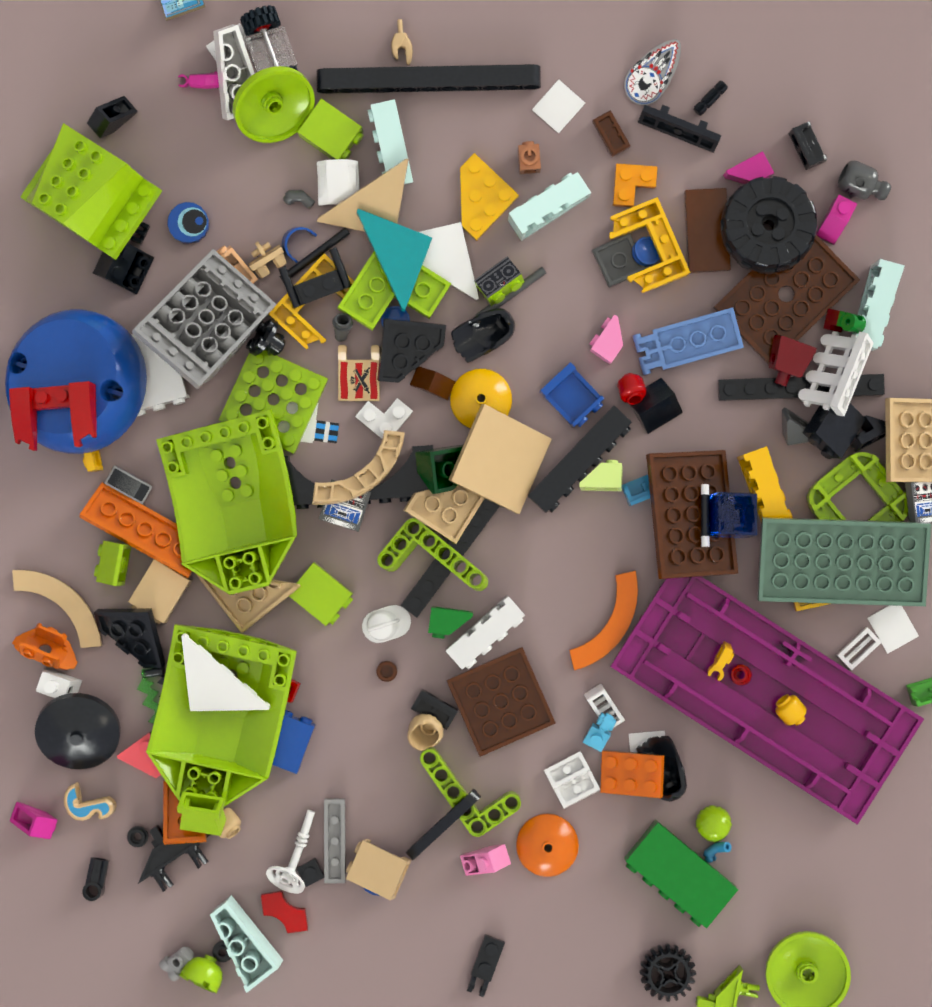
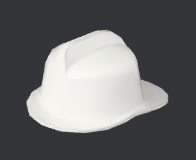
M387 606L368 613L363 620L362 630L365 637L375 643L386 642L406 634L411 625V617L408 611L401 606Z

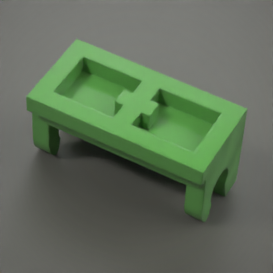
M932 677L906 685L912 705L919 707L932 703Z

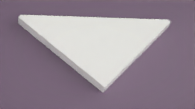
M461 222L420 231L419 233L432 237L422 265L450 282L451 286L464 292L474 300H479Z
M183 633L181 637L190 711L270 709V704L261 699L252 688L236 678L235 674L226 666L217 662L207 650L191 640L188 634Z

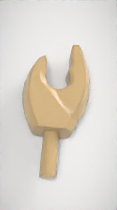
M398 19V33H395L392 38L391 52L395 60L398 61V51L404 49L406 51V64L410 65L413 53L412 44L408 35L403 33L402 19Z

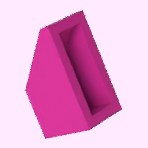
M762 151L726 170L723 176L725 179L746 184L758 177L771 178L774 171Z
M838 195L833 200L816 235L834 245L849 222L857 203Z
M16 802L10 822L28 836L51 839L56 828L57 819L48 812Z

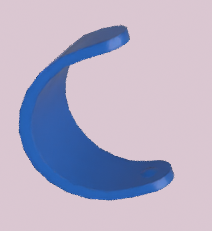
M305 227L291 228L282 238V249L285 255L295 263L298 261L290 255L287 248L290 235L297 230H306L313 236H317L315 232Z

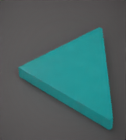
M358 209L356 214L363 225V229L376 253L375 255L381 268L384 270L400 308L405 312L432 237Z

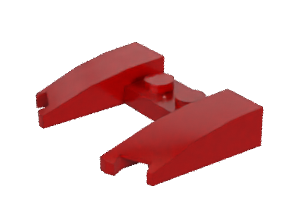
M85 381L69 383V385L9 389L11 421L15 443L20 445L21 441L30 444V450L37 451V411L70 408L74 447L83 446L81 439L89 434L93 438L97 437L96 384Z

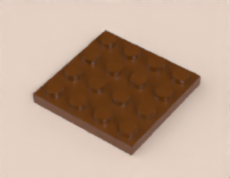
M523 647L446 680L480 757L556 724Z

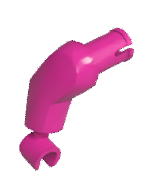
M216 71L206 74H191L189 77L183 74L178 76V78L186 79L184 85L178 84L182 88H187L189 85L191 88L200 89L219 88L218 72Z

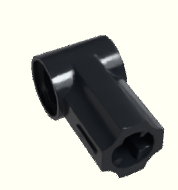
M91 857L86 883L82 890L83 897L86 900L95 901L104 894V885L110 860ZM91 885L98 888L96 896L92 895L89 891Z

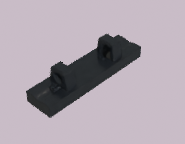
M644 105L638 123L714 153L721 135L707 130L708 122L700 120L697 126L668 114L670 109L668 106L662 105L661 109L657 110Z

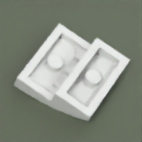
M581 751L544 770L564 809L601 790Z

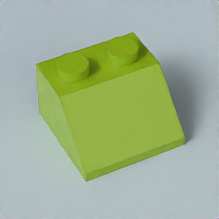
M103 540V544H100L98 549L100 562L99 565H96L94 576L97 577L96 582L112 586H124L132 546L125 543Z

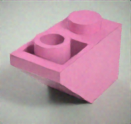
M616 315L612 319L608 317L601 326L604 331L600 336L596 334L590 342V345L593 346L590 352L609 365L623 347L619 320Z
M505 844L488 846L460 856L466 876L494 873L511 864Z

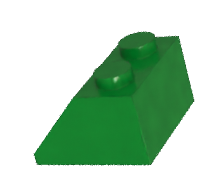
M432 606L428 633H432L434 638L444 639L445 635L452 634L473 617V611Z

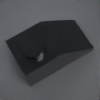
M122 96L96 107L87 124L99 138H103L118 130L137 113V110L125 96Z

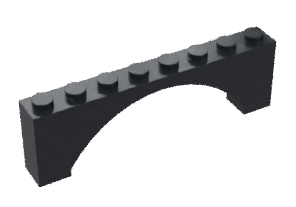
M433 445L412 446L413 452L400 470L391 478L370 490L371 496L368 504H371V500H379V503H392L391 499L400 498V502H408L415 492L428 490V487L417 473L415 452L433 449ZM284 456L294 506H296V509H309V505L313 501L315 484L305 478L292 465L290 456ZM317 505V508L323 507V505Z

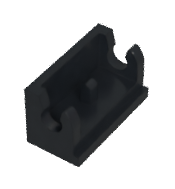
M810 121L792 128L788 134L805 170L827 161V156L824 155Z
M424 689L421 690L411 707L412 710L419 714H430L436 717L446 730L458 712V709Z

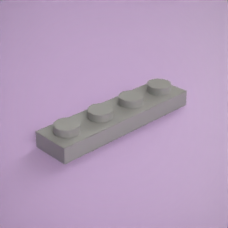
M325 798L324 883H345V798Z

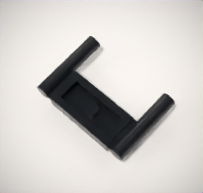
M337 247L329 250L336 270L293 286L286 266L278 269L293 308L351 287Z

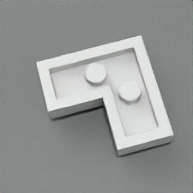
M398 398L385 413L368 401L355 417L383 439L384 430L398 431L413 413V410Z

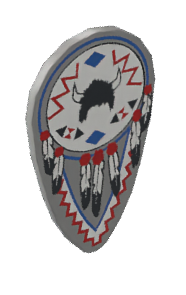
M673 39L656 46L629 70L625 78L624 88L626 95L632 102L638 105H649L661 98L679 63L681 55V43L679 40Z

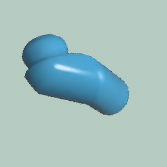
M715 842L704 850L703 856H705V861L711 863L716 861V853L730 852L731 844L729 842Z

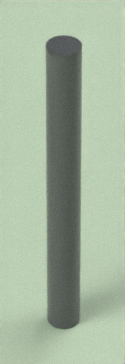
M543 267L539 268L524 279V283L517 291H512L506 295L505 299L498 304L495 303L493 306L489 304L475 316L501 307L544 276L546 271Z

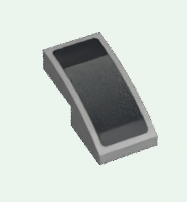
M115 465L104 484L142 505L153 487Z

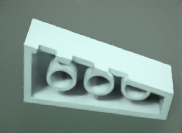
M395 99L371 104V109L367 110L370 122H374L376 130H373L372 133L374 142H379L381 151H377L379 164L384 163L385 171L382 174L404 159H408ZM409 161L405 184L413 182Z
M578 172L567 174L561 179L562 182L550 185L540 195L533 196L526 203L509 212L508 222L521 241L590 197L591 191Z
M879 259L870 266L857 314L863 316L866 320V326L862 332L867 333L873 341L871 351L882 346L884 335L882 334L889 322L890 309L893 306L895 294L905 266Z
M232 895L213 910L210 917L221 940L224 941L227 947L226 951L229 957L232 958L236 966L235 970L238 976L241 977L244 984L243 987L247 993L276 971L283 962V959Z

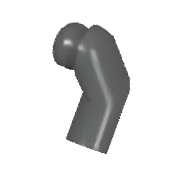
M288 190L283 197L284 202L288 205L300 201L310 209L315 204V201L303 190Z

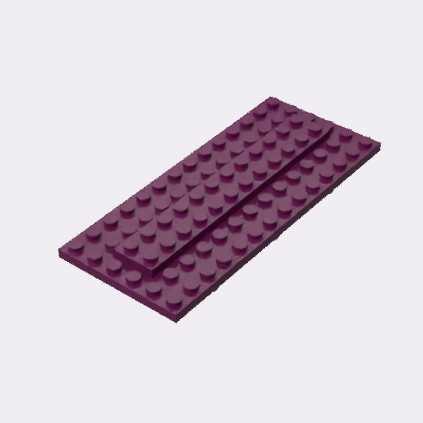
M703 577L665 579L610 665L614 670L857 825L924 720L915 712ZM725 641L732 645L734 656L729 664L726 663L723 668V679L718 681V671L712 672L711 676H708L707 671L715 661L714 658ZM740 664L749 667L752 673L750 682L743 686L735 684L731 679L732 669ZM741 672L739 674V678L743 679L745 673ZM786 694H789V696L796 695L807 709L804 716L805 720L798 726H795V724L791 726L785 725L775 712L776 702Z

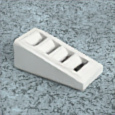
M602 684L597 685L584 694L598 717L602 712L612 707L606 713L610 715L616 713L617 716L613 718L617 720L614 727L625 721ZM605 700L608 701V702L604 703L603 705H601L600 707L597 708V705H599V704L602 703L603 701H605Z

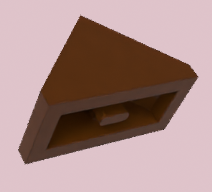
M419 366L416 368L410 385L448 401L456 381L436 371Z

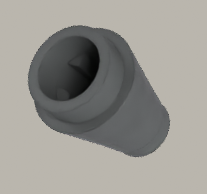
M339 313L333 318L332 324L335 339L342 342L347 339L353 326V320L348 314Z

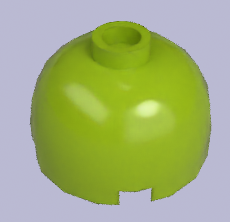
M205 955L204 958H192L182 968L179 975L187 981L190 979L194 985L216 994L223 980L222 970L215 964L217 959L209 955Z

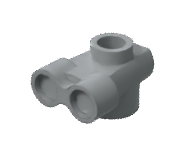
M182 947L173 955L166 956L161 960L159 966L168 973L172 981H177L180 978L179 975L182 968L194 958V953L189 947Z

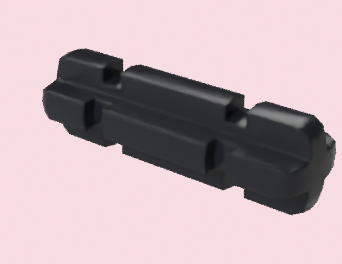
M719 81L701 99V102L694 106L693 110L699 116L703 115L707 108L727 90L728 86L723 81Z

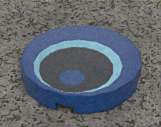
M184 202L171 210L167 225L170 233L177 241L189 244L199 242L206 236L209 230V219L201 206L191 202Z

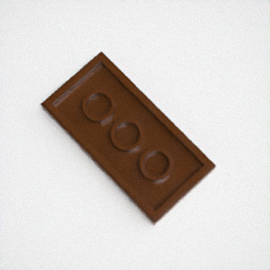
M727 189L685 190L688 268L690 272L730 271V255L724 247L720 230L722 212L727 203Z

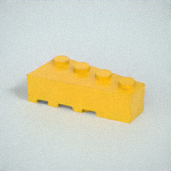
M767 446L738 456L737 459L760 522H762V517L793 518L790 510L786 508V498L784 492L780 489L779 479L774 470Z

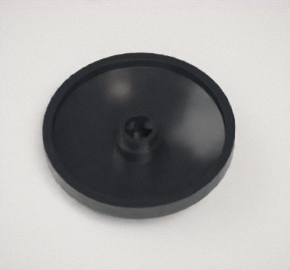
M69 693L54 698L42 708L35 725V739L41 752L55 764L70 769H88L108 760L117 749L121 734L120 722L115 711L98 697L84 693Z

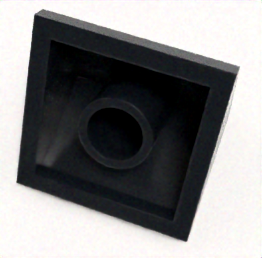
M662 378L646 387V396L640 403L630 405L647 434L683 413L675 393Z

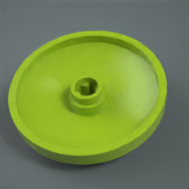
M275 66L260 70L250 76L237 91L233 101L234 120L241 132L254 141L273 143L287 139L298 132L314 109L315 97L312 86L302 73L290 67Z
M802 931L786 936L774 946L766 962L765 977L772 997L781 1007H837L848 992L851 971L846 955L835 941L821 933Z

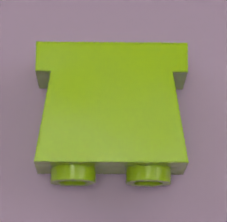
M183 791L177 806L178 813L182 814L180 830L221 836L226 822L223 811L225 798Z

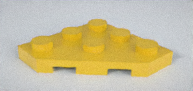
M474 153L460 167L462 228L477 241L519 197V194Z

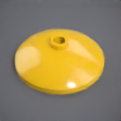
M474 369L463 374L455 382L451 391L450 403L457 420L471 429L481 404H486L508 416L512 405V394L508 383L498 373L488 369ZM479 395H484L485 401L479 402L477 400V397Z

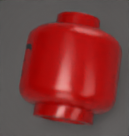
M625 374L617 383L620 398L625 403L635 405L640 403L646 396V387L640 375Z

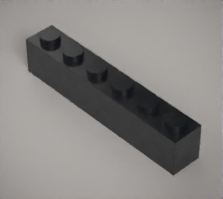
M613 406L535 487L528 497L545 513L548 510L552 513L559 506L558 500L562 495L567 497L574 490L572 485L577 480L581 482L588 475L586 470L591 465L595 468L603 459L600 457L605 450L609 453L617 445L615 440L619 436L623 438L631 430L629 425L632 422L617 407Z

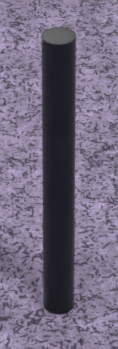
M346 228L342 229L288 270L290 278L350 234Z

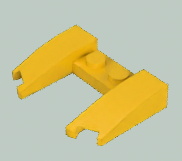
M658 197L610 217V220L614 221L613 232L609 233L610 240L646 226L660 257L661 263L627 277L630 283L634 280L643 288L642 293L676 281L691 273Z
M324 253L295 285L336 270L334 262ZM348 276L349 281H350V284L352 285L353 282H354V280H352V279ZM350 287L338 291L336 294L343 299ZM287 293L268 315L275 319L305 349H308L307 344L320 340L321 344L324 343L326 339L298 314V311L304 305L293 308Z

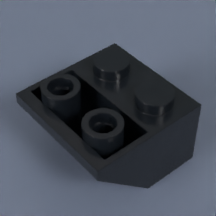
M127 243L116 260L102 252L93 274L134 294H138L154 257Z

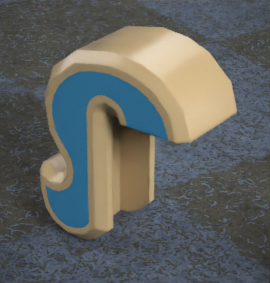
M78 782L69 786L64 794V806L68 815L75 820H87L96 812L99 813V819H104L112 815L117 807L116 801L110 796L82 802Z

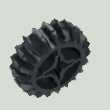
M669 944L665 945L664 950L661 945H658L659 951L655 952L653 948L650 949L652 956L648 954L644 956L648 962H641V966L645 968L639 971L640 975L644 976L641 978V982L646 984L644 986L646 991L651 990L650 995L652 997L658 993L657 998L660 1001L664 996L667 1002H670V996H673L675 1001H677V994L681 993L685 997L684 989L688 991L692 989L688 983H695V979L691 977L696 975V971L692 969L695 967V963L689 962L692 957L690 954L685 955V949L682 948L678 952L677 945H674L672 950ZM666 957L674 958L670 959V961L667 963H662L659 961L660 959ZM680 961L684 965V975L682 979L676 973L677 969L679 968L678 964L680 963ZM653 966L660 972L656 984L651 978ZM663 970H671L673 976L669 974L665 975ZM670 982L677 984L670 988H664Z

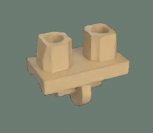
M256 242L255 245L258 249L251 252L254 258L260 254L261 256L248 263L252 272L255 271L262 279L270 274L269 269L265 265L266 263L273 260L278 269L287 262L280 244L265 253L266 250L271 248L269 242L262 246L259 242Z

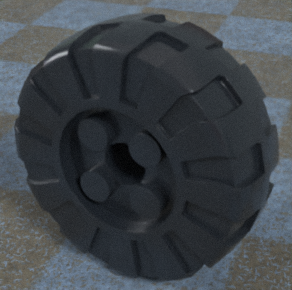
M773 176V178L758 177L740 186L728 199L722 212L720 225L723 244L728 254L741 267L757 271L760 274H773L785 271L799 263L811 249L818 228L814 203L807 197V192L798 184H792L786 178ZM769 224L772 230H766L763 225Z

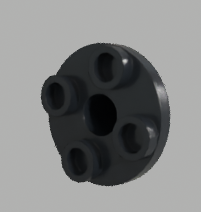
M271 318L259 324L255 330L257 333L254 338H251L246 345V349L252 355L257 356L264 349L268 355L276 356L282 352L286 342L284 335L276 333L278 322Z

